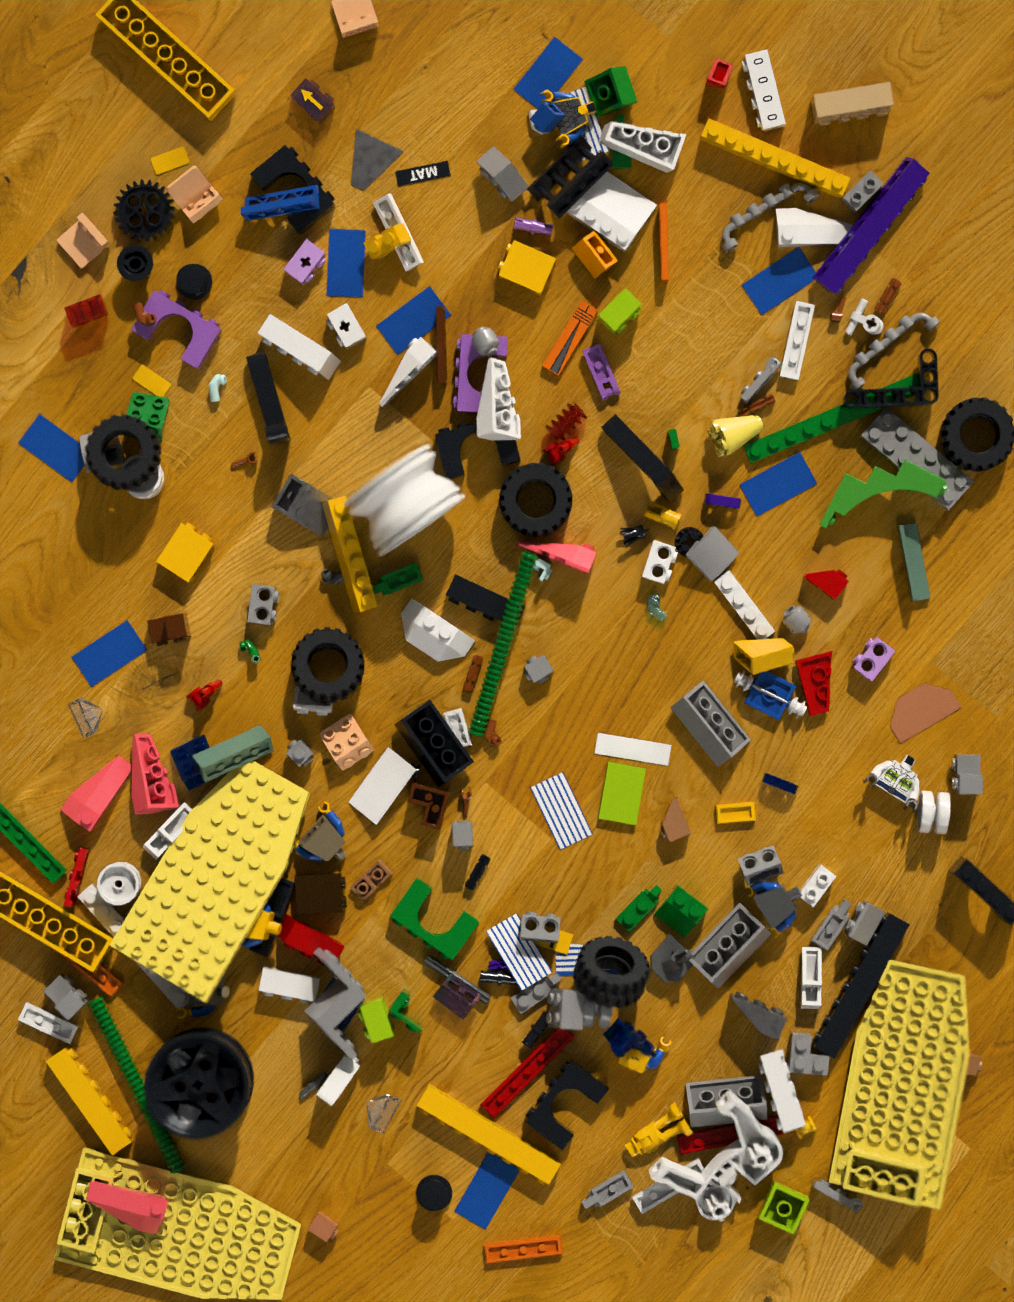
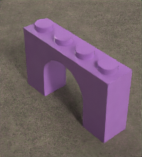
M154 290L143 309L144 312L154 314L157 317L156 323L153 326H146L136 320L131 330L150 341L160 323L167 317L182 316L191 323L193 336L181 360L199 370L222 332L218 328L220 324L212 319L209 321L202 318L203 314L194 309L191 312L186 309L187 305L179 300L174 302L169 299L170 295L160 290L158 293Z
M461 334V339H457V350H460V358H456V369H459V377H455V388L458 389V396H454L453 406L457 408V412L478 413L482 393L473 389L467 379L468 369L476 359L481 357L507 358L508 337L497 336L500 340V345L497 348L498 351L492 356L478 354L471 342L473 335Z

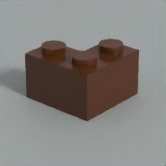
M186 613L147 620L151 643H156L157 646L167 645L169 640H173L174 643L187 641L186 637L191 636Z
M415 782L412 783L408 802L426 806L421 825L438 830L441 829L450 792Z

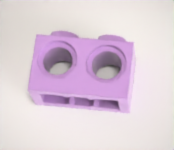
M878 637L870 638L864 646L866 648L862 655L859 653L852 661L854 663L852 668L870 682L875 679L895 652L894 649ZM876 645H880L883 648V653L880 656H876L873 653V648ZM865 660L871 663L869 671H864L861 667L862 662Z

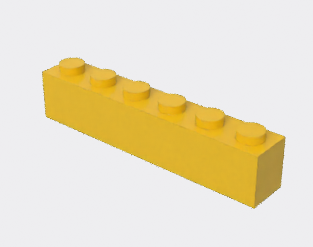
M342 496L321 503L353 613H357L378 606L352 516L348 512L350 509L349 507L345 508L343 505L347 499L346 496Z
M66 1046L49 1058L46 1063L113 1156L133 1141V1133L120 1122L122 1120L121 1116L117 1111L113 1112L109 1106L111 1102L105 1095H101L97 1082L89 1078L87 1075L89 1072L85 1065L79 1064L75 1051Z

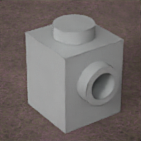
M535 655L526 660L527 665L524 666L526 670L523 673L528 681L533 680L534 683L538 681L540 684L549 679L548 674L554 670L545 655L539 658Z
M302 739L298 742L294 740L287 746L289 751L286 754L299 767L302 765L306 767L313 760L312 755L314 752Z

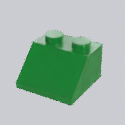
M626 66L610 68L584 81L590 100L594 103L596 109V118L625 109L637 103Z
M677 884L654 915L685 938L707 912L708 908Z

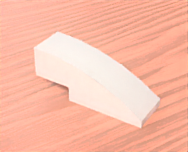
M184 802L144 844L143 848L157 860L183 832L182 824L192 809Z
M802 947L801 1009H820L822 986L821 947Z

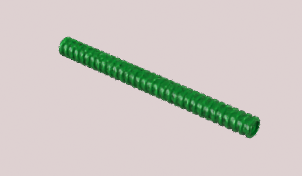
M524 551L521 553L522 558L519 559L521 562L518 563L519 569H516L517 575L514 576L515 581L512 582L514 586H511L512 592L509 593L510 598L507 599V609H504L505 615L502 616L503 621L500 622L502 626H499L500 632H497L498 638L495 639V649H492L493 655L490 656L491 660L488 662L490 666H487L488 672H485L486 677L483 679L485 682L482 683L483 689H480L481 694L478 696L480 699L476 702L478 706H475L476 711L473 712L475 716L471 719L473 722L470 723L471 728L468 729V732L475 736L482 737L485 735L483 731L487 728L485 725H488L487 719L490 718L489 714L492 711L490 708H493L492 702L495 701L494 697L497 695L495 693L498 691L497 685H500L499 680L502 678L500 675L504 672L502 668H505L504 663L507 662L506 657L509 655L507 652L510 651L509 646L512 645L511 640L514 638L512 635L516 632L514 629L517 628L516 623L519 622L518 617L521 615L519 612L522 611L521 606L524 605L523 600L526 599L524 595L528 592L526 589L529 588L528 583L531 582L530 577L533 575L531 572L535 569L533 565H536L535 560L538 559L535 554Z
M99 997L89 1002L88 1007H91L90 1011L94 1013L93 1017H96V1023H99L98 1027L102 1029L101 1033L105 1035L104 1039H107L106 1044L110 1045L109 1050L112 1049L113 1051L111 1054L115 1055L114 1060H117V1066H120L119 1070L123 1072L122 1076H125V1082H128L127 1086L131 1088L130 1092L134 1094L133 1098H136L135 1103L139 1104L138 1109L142 1110L140 1113L144 1114L143 1119L147 1121L146 1125H149L148 1129L152 1131L151 1135L155 1137L154 1141H157L156 1145L160 1147L159 1151L163 1153L162 1157L166 1159L164 1162L168 1163L167 1168L171 1169V1174L177 1173L184 1169L186 1165L182 1163L183 1159H180V1153H177L178 1148L174 1147L175 1142L171 1141L173 1138L169 1137L170 1132H167L151 1114L145 1099L144 1083L142 1082L144 1079L140 1078L141 1073L137 1071L138 1067H135L136 1063L132 1061L133 1057L129 1055L130 1051H127L126 1048L128 1047L124 1045L125 1041L121 1039L122 1035L118 1033L120 1030L116 1029L117 1024L113 1023L114 1018L111 1019L110 1017L112 1014L108 1012L109 1008H106V1002H103L104 998Z

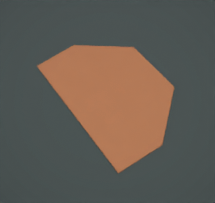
M922 684L897 699L890 727L899 742L902 743L957 711L961 706L951 690Z

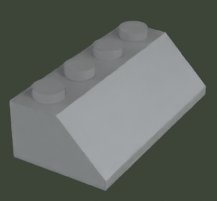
M704 680L670 707L717 767L732 758L751 741Z
M739 903L692 951L693 958L689 961L719 989L772 933Z
M762 1075L686 1083L691 1128L734 1123L733 1118L720 1113L716 1102L728 1090L750 1107L757 1121L767 1120V1104Z

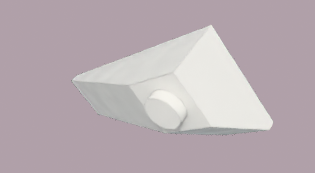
M797 208L775 209L777 247L838 245L853 226V224Z
M422 337L418 340L415 338L408 344L409 349L406 351L379 403L382 408L437 356V352Z
M494 358L488 359L477 414V437L483 439H521L519 414L515 413L513 404L516 402L515 398L511 397L509 386L511 382L505 361Z

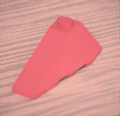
M518 541L517 543L522 548L586 574L589 573L597 553L593 551L594 547L585 543L583 546Z
M151 734L133 735L132 801L135 814H152L179 807L176 788L173 783L170 784L166 775L168 771L159 760L160 754Z
M117 756L72 792L61 808V811L88 831H93L131 773L132 764Z
M90 1181L86 1196L87 1201L136 1230L157 1234L164 1220L168 1204L166 1196L96 1181Z

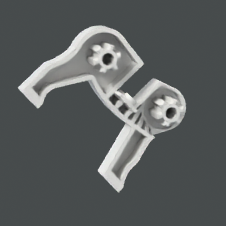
M730 1090L716 1102L720 1113L733 1118L738 1140L719 1152L702 1173H698L664 1157H661L648 1170L652 1180L668 1184L676 1191L694 1198L697 1208L703 1217L709 1220H719V1222L724 1221V1218L732 1212L736 1201L738 1203L741 1201L738 1190L732 1186L737 1175L735 1169L756 1185L780 1164L783 1156L782 1146L776 1134L770 1128L759 1123L750 1107Z

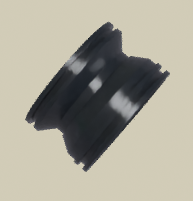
M208 1027L187 1029L169 1039L151 1059L144 1079L145 1099L153 1117L169 1132L189 1139H205L226 1131L237 1121L246 1108L254 1088V1070L250 1057L244 1047L226 1032ZM201 1047L195 1058L183 1051L189 1048ZM219 1054L228 1061L231 1067H218ZM201 1061H210L211 1067L204 1069L201 1066ZM169 1065L175 1076L163 1081L166 1067ZM198 1079L199 1082H203L202 1086L200 1085V1083H196ZM183 1082L186 1089L179 1091L176 1088V1083ZM235 1087L233 1098L230 1104H228L223 1091ZM208 1093H215L217 1101H209L207 1098ZM180 1100L179 1110L176 1111L169 1101ZM203 1109L212 1116L206 1119H197Z

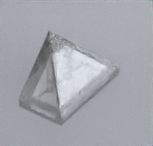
M82 697L68 703L83 739L97 733L103 709Z
M385 1094L368 1101V1127L384 1133L402 1100Z

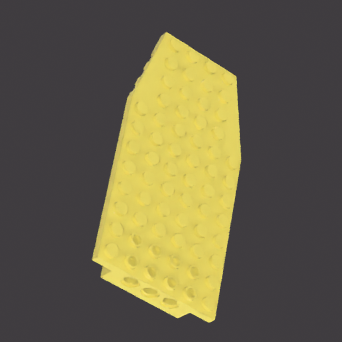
M255 761L229 771L189 812L182 824L183 832L166 850L110 946L207 1003L287 869L290 853H292L293 843L296 834H298L299 824L304 815L310 793Z
M894 960L888 961L878 988L873 994L869 1008L866 1010L864 1019L856 1033L829 1183L841 1185L843 1189L913 1206L923 1205L935 1209L942 1208L970 1058L966 981L964 975Z
M83 1148L62 1221L54 1260L201 1299L282 1300L301 1223L233 1186L181 1172L171 1174L169 1169ZM90 1181L166 1196L168 1204L164 1220L157 1234L136 1230L87 1201L86 1196Z

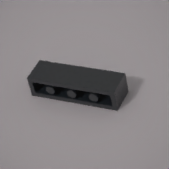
M456 574L446 593V596L449 597L448 601L458 605L461 602L466 604L465 609L474 613L477 610L483 612L482 617L493 621L495 618L503 621L502 616L505 615L504 609H507L506 603H508V598ZM521 606L522 611L519 612L521 615L523 613L525 606Z

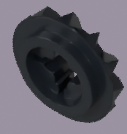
M686 527L677 533L674 544L680 555L686 557L687 552L690 550L688 545L682 544L684 541H687L688 534L692 540L700 541L703 538L702 532L696 528Z

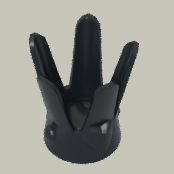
M642 524L636 527L620 528L622 530L620 534L624 535V539H627L624 541L626 547L637 540L645 539V532L649 531V529L644 530Z

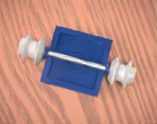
M744 670L736 675L734 679L735 687L742 686L743 692L748 690L749 687L751 689L744 703L777 720L780 719L785 707H788V714L793 712L796 714V718L804 715L807 706H805L806 701L799 703L798 697L792 699V701L789 700L796 687L794 684L768 671L759 673L755 682H752L753 675L746 676Z

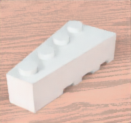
M610 122L604 125L598 143L667 173L674 170L687 134H677L670 131Z
M269 314L258 331V334L262 336L261 341L269 346L274 344L278 347L276 349L284 356L288 353L293 357L292 361L300 366L302 364L308 366L307 370L314 375L320 374L329 380L341 362L330 351Z
M783 1049L760 1056L761 1063L758 1066L761 1075L765 1074L767 1079L764 1085L767 1093L771 1092L773 1100H770L773 1112L777 1111L779 1117L775 1119L778 1129L783 1130V1133H788L806 1127L801 1107L796 1097V1091L790 1078L788 1065L784 1059Z

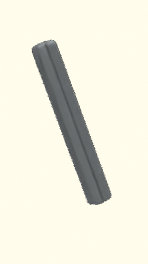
M428 955L424 960L426 966L447 980L460 984L461 989L483 1004H487L491 996L431 955Z

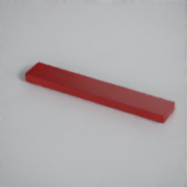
M556 1028L480 1105L494 1119L575 1036L568 1029Z
M778 1115L769 1116L767 1120H758L759 1123L770 1128L776 1136L787 1134L783 1133V1130L778 1129L775 1120L779 1118ZM730 1124L695 1131L690 1136L684 1134L677 1135L680 1154L684 1155L728 1146L738 1140L735 1125Z

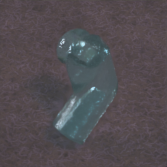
M652 594L647 600L648 611L663 622L668 614L660 609V597L657 594Z

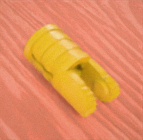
M650 500L648 504L650 509L661 514L646 510L643 516L675 530L681 514Z

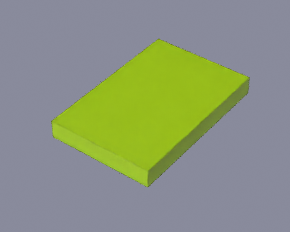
M608 762L598 819L631 825L637 824L646 768Z

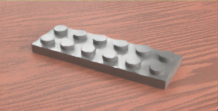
M887 407L861 435L862 439L898 469H900L904 460H908L946 479L948 488L944 496L940 495L939 498L931 497L947 511L952 508L974 482Z

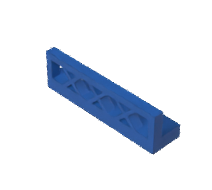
M313 185L245 198V207H240L241 215L247 221L319 209V187ZM291 195H295V196H296V197H294V198H289V199H287V198H288L289 196H291ZM275 198L278 199V201H272V202H270L271 199H275ZM253 202H260V203H261V204L251 205V203H253Z

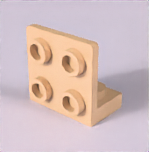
M332 0L333 9L343 38L379 27L371 0Z
M82 212L77 216L78 221L57 239V242L80 268H84L110 245L108 240Z

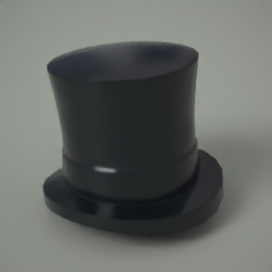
M130 245L120 252L117 259V268L119 273L127 280H144L153 269V258L146 248L140 245Z
M199 264L185 265L177 273V288L188 299H202L211 290V273L207 268Z
M428 1175L417 1186V1200L426 1210L439 1211L445 1208L451 1201V1185L442 1176Z

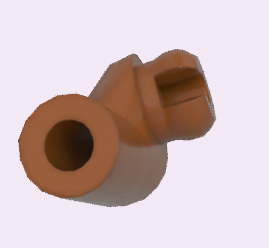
M141 302L132 305L139 323L146 326H153L156 323L157 317L154 314L144 312Z
M488 719L484 737L489 745L493 747L499 746L502 740L495 732L497 721Z

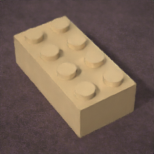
M890 82L815 94L811 99L814 124L819 123V126L829 125L834 120H838L839 123L847 122L852 117L865 119L870 114L884 116L888 114L887 112L894 105Z

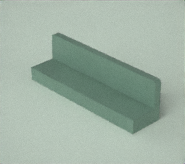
M917 523L897 526L910 600L913 602L929 599L930 593Z
M259 725L193 755V760L199 766L204 782H208L273 752L271 737Z

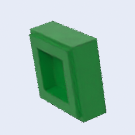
M675 429L668 430L671 450L678 449L680 446L677 431Z

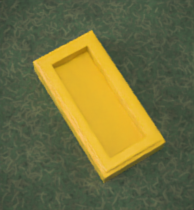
M754 802L716 805L717 824L756 821Z

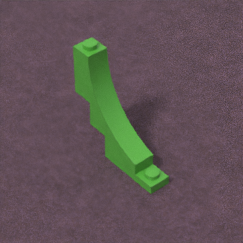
M904 460L896 476L875 466L867 483L845 473L820 526L828 528L829 525L833 526L838 517L835 515L836 512L846 516L862 501L886 491L912 490L939 498L940 495L944 496L948 485H946L947 480L908 460Z

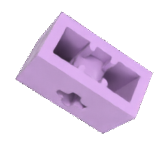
M306 239L283 270L300 284L304 285L305 282L309 283L315 275L313 274L314 270L324 264L326 254ZM308 259H310L309 263L311 265L309 267L305 266L303 268L302 261H307Z

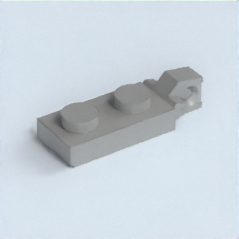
M771 357L766 362V369L763 372L760 370L755 375V381L751 386L747 385L742 390V402L748 405L782 366L780 361L775 357Z
M844 899L839 907L834 905L811 938V941L827 951L848 921L850 914L847 913V910L851 903Z
M558 973L549 978L545 976L529 987L519 991L510 999L522 1014L547 997L550 989H556L554 984L559 982L561 977Z
M622 1170L587 1192L589 1196L581 1202L585 1209L593 1204L597 1208L622 1195L634 1186L626 1172Z
M814 1179L811 1187L859 1213L864 1204L857 1197L847 1198V1193L839 1188L836 1191L829 1188L831 1184L823 1179H820V1181Z

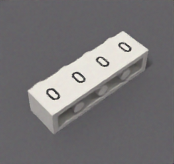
M768 50L746 54L744 61H741L743 71L748 74L749 79L746 80L748 91L752 90L753 98H751L753 110H757L758 116L755 117L757 127L761 128L762 132L785 127L786 123Z

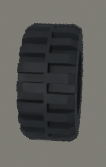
M984 397L964 400L954 406L942 422V430L940 432L942 449L945 450L947 458H950L954 465L962 467L963 470L979 472L992 469L1005 461L1013 450V418L1011 415H1008L1007 409L1004 406L1001 407L999 402L995 400L991 401L988 400L989 398ZM983 417L994 426L996 438L992 447L987 451L981 453L972 452L962 444L960 430L964 422L969 418Z
M122 414L121 416L112 415L108 420H101V424L98 427L95 425L92 429L93 433L88 435V444L85 445L86 462L95 477L108 487L110 486L116 490L124 489L125 491L131 490L133 487L137 489L141 487L142 483L149 482L152 474L155 475L157 472V465H160L161 448L158 437L148 424L135 416L130 417L127 414ZM120 435L134 437L141 447L139 461L127 470L113 468L109 465L105 456L106 448L110 441Z
M528 463L527 465L519 466L509 474L502 484L499 495L500 509L506 522L515 531L532 537L548 535L558 530L570 514L572 507L570 485L561 472L544 463ZM531 482L544 483L551 489L554 496L552 509L548 514L540 518H532L525 515L518 505L520 490Z
M324 627L323 630L317 628L313 630V633L305 634L303 639L298 641L292 653L291 670L294 682L304 695H308L314 701L319 700L320 703H326V701L336 703L339 699L344 700L348 698V695L353 694L357 686H360L364 675V657L359 643L355 639L353 640L349 633H343L338 628H335V630L330 629V627ZM326 648L335 649L344 656L346 669L341 678L333 682H322L312 675L310 660L319 650Z
M601 936L595 938V940L588 941L581 947L574 967L573 979L576 988H579L578 991L582 996L585 995L588 1001H593L598 1006L604 1005L606 1008L616 1007L618 1009L623 1008L624 1005L626 1007L632 1005L643 995L650 974V965L645 954L641 953L638 946H633L632 942L628 940L623 941L619 937L612 938V936H606L602 938ZM602 969L613 970L621 975H612Z

